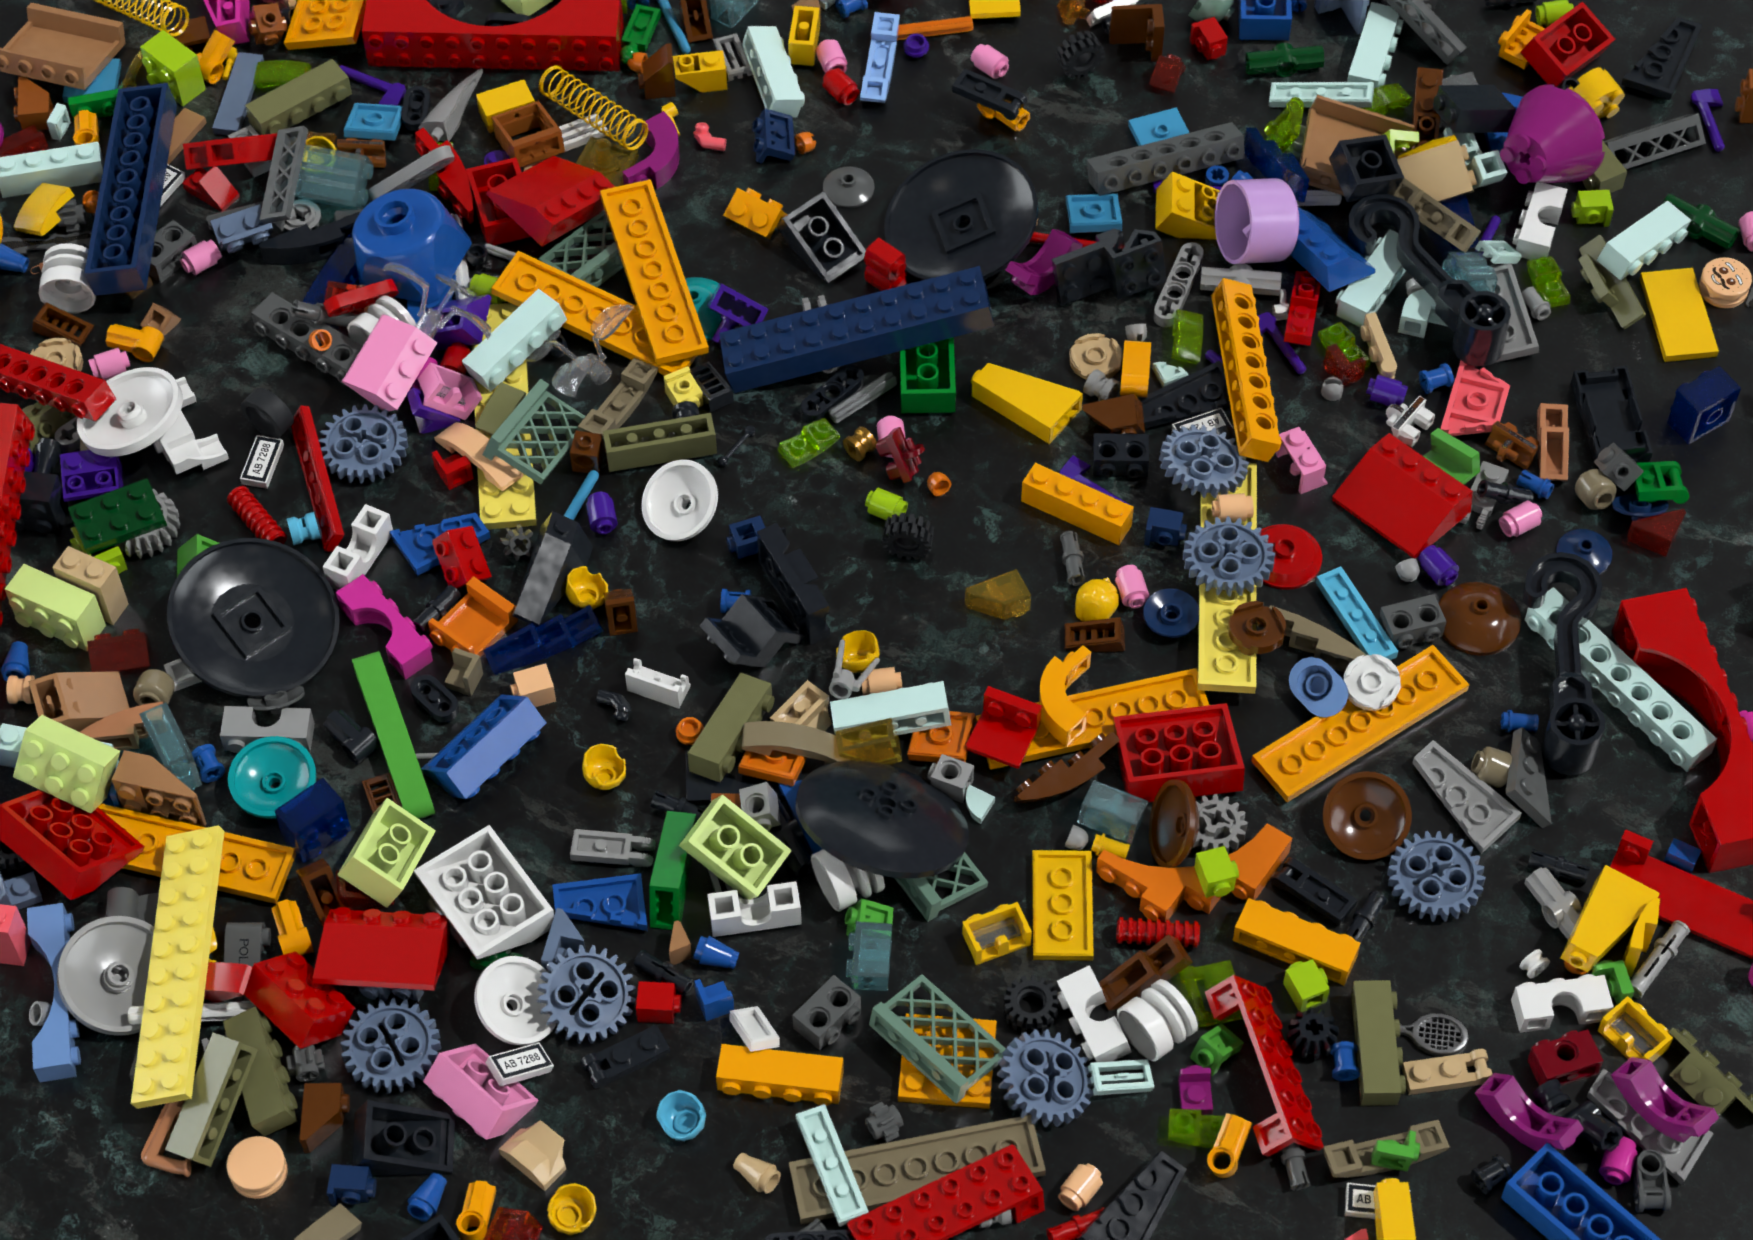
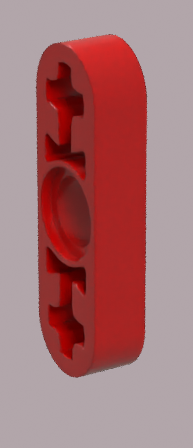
M387 279L332 296L324 301L323 305L328 316L335 317L375 304L376 300L381 296L386 295L393 298L399 291L394 280Z

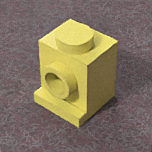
M688 366L664 376L665 393L673 406L685 401L696 403L698 407L703 406V392L691 375Z

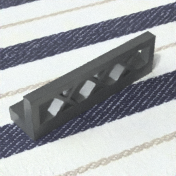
M1386 0L1446 65L1450 64L1467 48L1423 0Z
M1699 114L1683 115L1603 141L1614 155V151L1620 149L1629 153L1625 163L1622 164L1625 169L1706 144ZM1693 126L1696 140L1688 142L1682 136L1687 128ZM1664 135H1669L1675 139L1670 149L1667 150L1659 145ZM1642 142L1652 146L1646 157L1636 153Z
M305 126L281 129L277 133L259 219L265 225L272 223V231L274 233L282 232L285 220H290L308 134V129Z

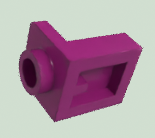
M1192 1065L1185 1069H1180L1178 1086L1181 1116L1212 1114L1211 1068Z

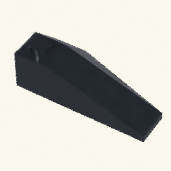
M552 511L542 524L512 613L513 617L538 627L566 593L567 575L570 571L581 566L587 567L593 546L578 522Z

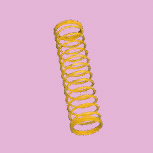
M93 0L160 32L164 30L172 37L181 35L188 26L189 13L187 9L182 5L173 3L171 0H160L161 2L158 6L157 0L152 2L149 0L144 12L143 6L147 0H142L138 9H136L138 0H135L131 6V0H127L125 3L122 0V6H118L121 0H115L113 4L112 0ZM155 2L154 9L149 15L150 8L152 4ZM166 2L167 6L163 9V3ZM128 3V9H124V6ZM134 4H135L134 12H131L130 9H131V8L134 6ZM161 5L160 13H159L158 16L155 18V16H156V11H157L158 7ZM141 8V14L137 15V11ZM176 8H179V22L174 28L167 30L166 28L175 18ZM174 9L172 20L169 24L165 25L169 12ZM183 9L185 13V23L182 29L176 33H169L176 29L180 24ZM147 11V17L144 18L143 14ZM154 13L153 20L150 21L149 17ZM160 16V23L156 24V20Z
M555 65L548 68L541 76L539 91L542 95L550 98L559 106H563L565 110L570 111L599 132L604 133L620 146L632 151L644 143L648 135V125L642 119H638L634 114H630L628 110H623L614 101H609L607 97L602 96L600 92H596L594 88H590L586 83H582L580 79H575L573 75H570L560 66ZM559 69L560 71L550 80L548 93H545L543 89L545 77L552 70ZM561 73V80L557 87L550 92L552 81ZM565 78H567V82L564 88L557 94V92L561 89ZM574 82L571 92L563 98L567 87ZM581 86L577 97L570 102L574 91ZM583 86H586L587 89L582 91ZM589 90H592L594 93L588 97ZM587 91L584 101L577 107L580 97ZM562 93V99L557 100V96ZM596 94H598L600 98L595 101ZM594 95L591 105L584 111L587 101ZM569 97L568 104H564L563 100ZM601 99L598 109L594 112V114L597 113L596 120L591 122V111L594 105ZM603 99H606L607 102L602 105ZM576 101L575 108L571 109L570 105ZM610 103H612L614 106L609 109ZM608 104L603 116L597 120L601 109ZM583 105L582 112L578 113L577 109ZM617 108H620L621 111H619V112L615 115L616 109H617ZM590 109L589 118L584 117V113ZM614 109L611 119L604 124L607 115ZM623 112H626L628 115L622 119ZM621 113L618 123L611 128L614 119ZM630 116L634 117L635 120L629 123ZM628 117L625 127L618 133L620 125ZM603 119L602 126H598L597 122ZM610 123L609 130L605 131L604 126ZM642 123V129L638 137L633 142L626 144V139L634 132L636 125ZM617 127L616 134L612 135L611 131ZM643 129H644V134H643L641 140H640L635 146H633V147H627V146H629V145L635 143V142L640 138V136H641V134H642V132H643ZM624 131L622 139L619 140L618 135Z

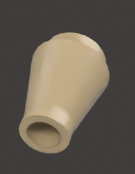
M741 1153L733 1165L734 1169L740 1172L758 1192H772L781 1177V1173L777 1171L775 1165L748 1156L745 1153Z

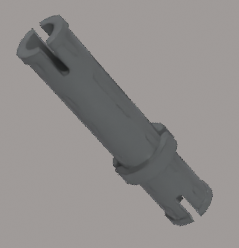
M294 300L292 303L293 306H297V309L291 307L292 317L309 319L319 325L327 323L347 328L348 324L359 315L348 312L339 316L329 317L322 303L314 305L299 300Z

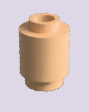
M1244 493L1217 495L1216 501H1212L1213 517H1218L1221 522H1225L1227 516L1230 517L1231 522H1236L1238 518H1241L1242 521H1246L1247 518H1253L1252 496H1245Z
M894 667L874 669L862 683L863 696L902 688L901 672H895Z
M1078 1164L1060 1187L1061 1192L1058 1195L1060 1201L1073 1211H1078L1081 1207L1084 1208L1103 1185L1100 1171L1091 1164Z

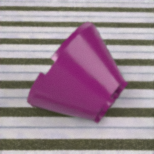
M1553 84L1542 85L1534 88L1521 99L1503 149L1500 151V157L1521 184L1528 182L1577 183L1593 175L1600 167L1605 152H1602V140L1605 138L1604 131L1593 108L1579 94L1568 88L1565 90L1556 88Z

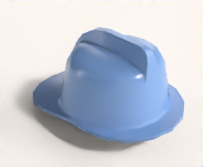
M1304 658L1297 662L1290 671L1289 686L1291 691L1314 715L1324 718L1331 717L1339 713L1346 705L1348 699L1346 683L1328 663L1320 658Z

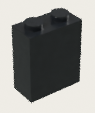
M1439 85L1437 95L1433 100V109L1454 133L1509 132L1516 112V108L1495 85Z

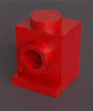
M1215 17L1191 25L1190 42L1192 45L1196 44L1198 51L1202 52L1207 60L1217 59L1226 55L1228 37Z

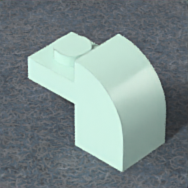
M1424 289L1413 292L1406 299L1398 333L1424 338L1428 322L1447 326L1435 313L1436 303Z

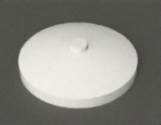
M143 367L120 373L106 381L116 397L114 403L96 422L86 418H77V431L86 447L98 455L116 457L137 452L157 441L177 420L183 404L181 388L170 373L159 368Z

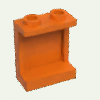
M473 576L466 583L468 593L439 621L431 618L428 621L429 635L437 645H444L451 652L454 648H458L479 655L481 658L518 622V618L512 616L514 604Z

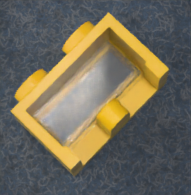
M1018 902L1010 905L1002 904L991 912L983 915H972L962 922V935L973 956L975 965L1031 946L1032 931Z
M1628 996L1602 1018L1598 1028V1032L1627 1059L1636 1057L1651 1060L1652 1063L1669 1049L1673 1039L1664 1025L1656 1023L1641 1004L1634 1002Z

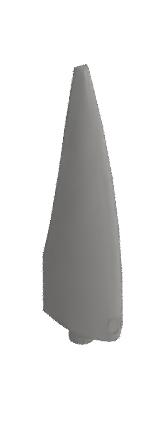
M477 70L452 89L420 124L419 130L424 127L436 143L438 141H450L460 126L462 115L483 74V70Z

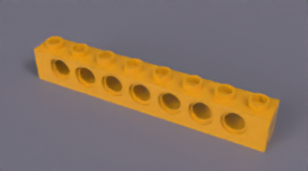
M1223 278L1211 297L1238 453L1240 456L1269 462L1275 452L1279 451L1282 440L1279 436L1278 418L1275 415L1274 397L1271 393L1270 376L1266 366L1267 359L1262 345L1263 337L1260 334L1259 317L1255 307L1256 299L1253 296L1252 285Z

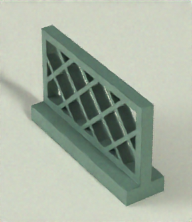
M605 210L538 258L539 261L567 273L568 269H578L571 275L595 287L600 286L624 268L616 243L606 245V241L614 240L612 232L607 233L610 225ZM603 228V233L589 234L593 229ZM602 241L601 246L588 247V242ZM584 242L582 248L570 249V246L574 243ZM598 254L593 259L587 260V255ZM582 255L581 261L568 262L569 256ZM555 257H564V262L552 263L551 260Z
M542 379L535 384L491 436L482 454L491 461L495 456L499 457L540 485L571 449L575 431H579L578 426H569L567 419H573L580 424L586 417L549 393L547 389L550 384ZM545 402L556 408L557 412L546 411ZM532 419H542L545 426H534ZM550 419H560L562 426H552ZM520 434H530L532 441H522ZM538 434H548L550 441H540ZM555 434H565L567 441H557ZM518 448L520 456H514L506 451V449ZM525 448H535L538 456H528ZM543 448L553 449L556 456H545ZM530 463H541L543 472L540 473L532 468Z
M965 852L958 865L955 864L952 868L948 869V871L956 872L954 882L937 878L938 874L934 875V877L895 878L927 922L936 918L940 910L987 887L988 881ZM959 874L972 876L976 883L972 885L958 883ZM935 886L953 889L952 895L941 899L935 891Z
M923 974L885 1004L880 1002L872 1008L869 1026L956 1104L965 1097L966 1091L994 1069L1004 1056L1002 1053L1006 1048ZM922 987L930 994V1000L913 999V992ZM895 1006L909 1007V1017L897 1016L891 1010ZM913 1007L930 1008L931 1018L914 1017ZM935 1008L947 1009L952 1013V1019H936ZM914 1025L931 1026V1036H919L914 1031ZM935 1026L952 1027V1038L935 1037ZM957 1028H968L974 1033V1039L957 1038ZM936 1045L953 1046V1056L940 1055L936 1051ZM957 1046L974 1047V1057L957 1056ZM979 1047L991 1048L997 1055L993 1058H979ZM958 1064L974 1065L975 1073L966 1078L958 1071Z

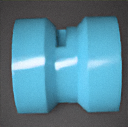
M314 512L307 513L302 518H287L293 545L301 544L306 539H311L312 541L321 539Z

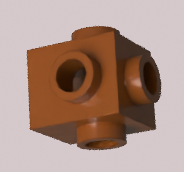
M278 3L254 5L252 7L248 28L250 35H254L256 44L274 45L281 42L283 34L287 30V23L285 17H281Z

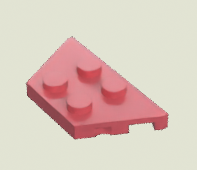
M1460 361L1441 430L1451 436L1491 432L1493 424L1496 421H1501L1510 385L1494 377L1484 367L1479 370L1472 365Z

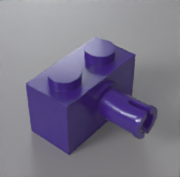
M719 283L707 305V308L720 314L722 318L711 340L718 343L720 340L719 333L762 322L769 309Z

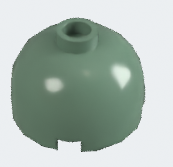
M1198 0L1188 16L1196 22L1215 17L1218 23L1222 19L1227 22L1235 10L1232 7L1234 0Z

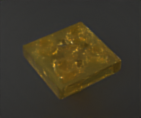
M590 137L576 164L599 171L615 187L624 185L622 171L635 165L639 154L636 149L632 151L627 150L619 144L610 142L608 139Z

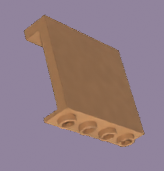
M30 3L26 7L28 22L3 48H0V72L85 90L125 45L123 22Z
M1317 95L1308 112L1297 181L1344 196L1329 161L1338 142L1341 140L1382 135L1389 129L1413 131L1415 125ZM1395 151L1396 159H1398L1399 155L1406 153V151Z

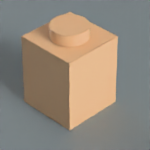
M546 663L513 673L515 684L510 685L512 695L528 697L535 707L556 702L554 686Z

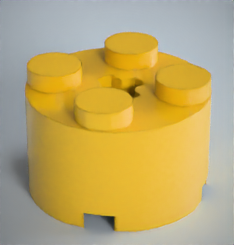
M1601 67L1592 69L1577 80L1580 84L1574 89L1572 86L1568 88L1584 98L1593 108L1599 119L1604 116L1611 118L1620 110L1618 104L1625 96L1624 91L1605 68L1602 70Z

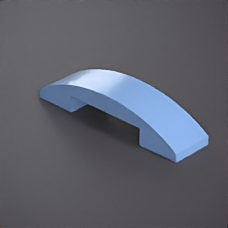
M874 13L871 44L860 100L886 102L895 59L900 15Z

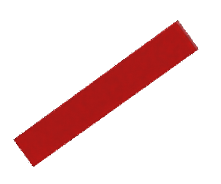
M301 405L293 417L294 423L291 425L323 548L325 551L333 552L344 537V531L310 407Z

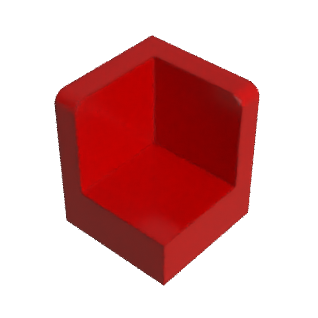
M437 450L432 452L434 468L449 490L474 479L471 463L466 455L460 457L459 454H454L443 460Z

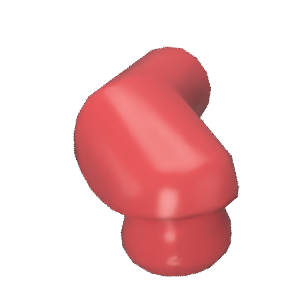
M701 122L695 125L694 137L701 147L725 151V138L712 137L708 132L709 125Z

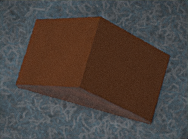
M679 0L680 18L688 43L713 38L706 0Z

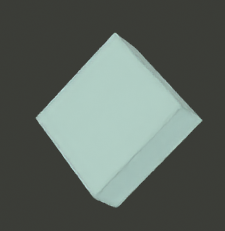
M57 103L47 120L51 138L59 141L71 123L67 108L63 104Z

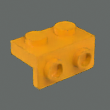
M1528 9L1522 16L1518 15L1514 19L1511 29L1508 32L1504 31L1498 41V44L1501 45L1498 56L1523 69L1529 65V62L1520 52L1534 36L1545 29L1530 21L1532 11Z
M737 188L723 216L770 239L781 217L784 218L788 215L781 210L783 205L770 198L768 202L761 200V194L750 188H747L746 192Z

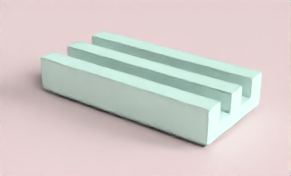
M1482 240L1475 247L1477 251H1485L1483 255L1486 258H1492L1490 261L1494 264H1517L1522 257L1517 250L1505 241Z
M1148 1059L1090 1063L1088 1066V1071L1092 1074L1090 1080L1091 1084H1094V1095L1151 1092L1154 1089ZM1140 1069H1143V1072H1144V1073H1130V1074H1129V1073H1118V1074H1115V1075H1100V1073H1099V1072H1109V1071L1140 1070ZM1146 1081V1082H1133V1083L1102 1084V1083H1116V1082Z

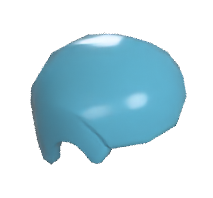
M678 1090L668 1093L660 1101L656 1116L664 1132L671 1139L687 1141L695 1138L704 1128L706 1112L704 1106L695 1095Z

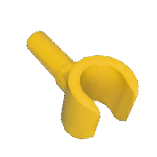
M235 47L230 49L225 59L227 61L222 76L224 80H228L231 68L235 63L238 54Z
M670 102L662 106L661 109L676 126L673 118L678 116L676 106Z

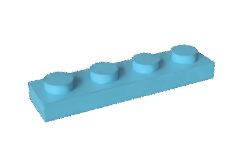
M1340 566L1317 576L1315 583L1359 649L1366 655L1378 654L1390 660L1396 658L1398 650L1343 568Z

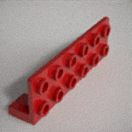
M1625 830L1610 867L1660 893L1658 897L1660 898L1658 919L1670 924L1675 920H1679L1689 927L1691 933L1753 959V900L1648 856L1654 841Z
M1232 975L1205 991L1214 1019L1221 1021L1236 1011L1241 1010L1277 1110L1276 1114L1253 1126L1262 1155L1269 1157L1292 1143L1317 1151L1323 1149L1321 1129L1313 1119L1311 1113L1312 1104L1302 1089V1077L1294 1067L1291 1059L1292 1050L1284 1040L1281 1031L1282 1023L1272 1007L1273 999L1269 990L1266 987Z
M1012 1144L871 1210L869 1213L848 1221L847 1225L855 1240H947L1010 1209L1017 1223L1045 1211L1043 1189L1016 1146Z

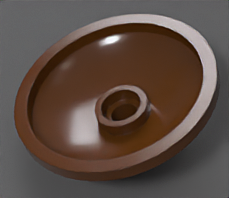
M1484 582L1459 584L1449 589L1438 603L1446 619L1443 638L1461 652L1477 656L1493 655L1512 645L1519 634L1521 614L1516 602L1508 593L1492 584Z
M1363 771L1344 777L1329 791L1323 806V825L1330 841L1344 854L1362 860L1378 859L1394 852L1396 847L1400 846L1404 839H1406L1412 821L1411 805L1404 790L1393 779L1377 772ZM1367 810L1370 813L1368 821L1360 819L1361 811Z
M1171 779L1162 785L1154 799L1150 813V849L1154 860L1161 867L1175 868L1181 864L1189 855L1198 836L1200 820L1196 799L1192 790L1182 780Z

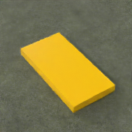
M1693 268L1642 272L1639 279L1664 362L1717 357L1719 350Z
M1033 850V960L1093 961L1092 851Z

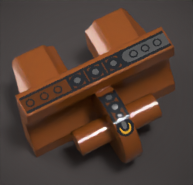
M348 137L345 140L338 139L339 166H355L356 170L362 171L363 167L385 168L386 154L385 142L383 140L372 139L368 141Z
M1496 421L1492 426V431L1485 445L1498 452L1496 459L1500 462L1507 458L1526 470L1530 467L1539 441L1532 436L1524 438L1517 433L1516 426L1510 422L1502 424Z

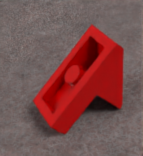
M213 166L209 171L203 168L196 169L182 182L184 190L220 212L225 211L240 197L238 191L216 166Z

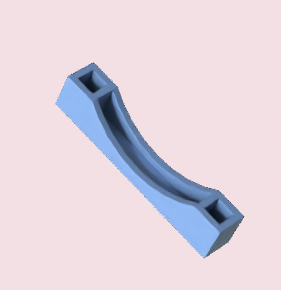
M63 903L27 908L28 936L34 949L51 966L54 978V997L49 1016L41 1031L32 1041L33 1070L39 1082L76 1077V1065L81 1064L79 1047H75V1038L79 1037V1025L77 1019H74L65 1007L57 985L59 959L64 947L70 940V931H74L72 913H67Z

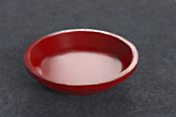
M1277 524L1261 529L1260 536H1269L1268 543H1273V552L1275 553L1273 572H1270L1268 581L1263 580V584L1276 589H1296L1310 583L1317 576L1322 565V551L1318 542L1310 533L1299 527L1287 524Z

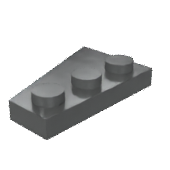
M1522 727L1513 732L1512 762L1508 770L1506 795L1541 828L1551 825L1552 822L1541 744L1536 737L1531 736Z

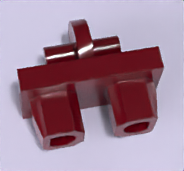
M901 427L894 428L888 436L877 442L876 448L879 455L883 457L892 454L894 462L888 463L886 466L889 479H902L904 483L912 481V476L919 472L917 465L922 463L919 455L925 451L923 444L914 445L912 438L905 439Z

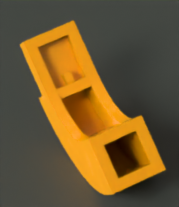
M1083 645L1076 652H1070L1063 662L1054 656L1043 671L1040 682L1039 705H1042L1041 719L1051 735L1065 747L1086 729L1087 714L1072 703L1066 694L1067 688L1090 668L1091 651Z

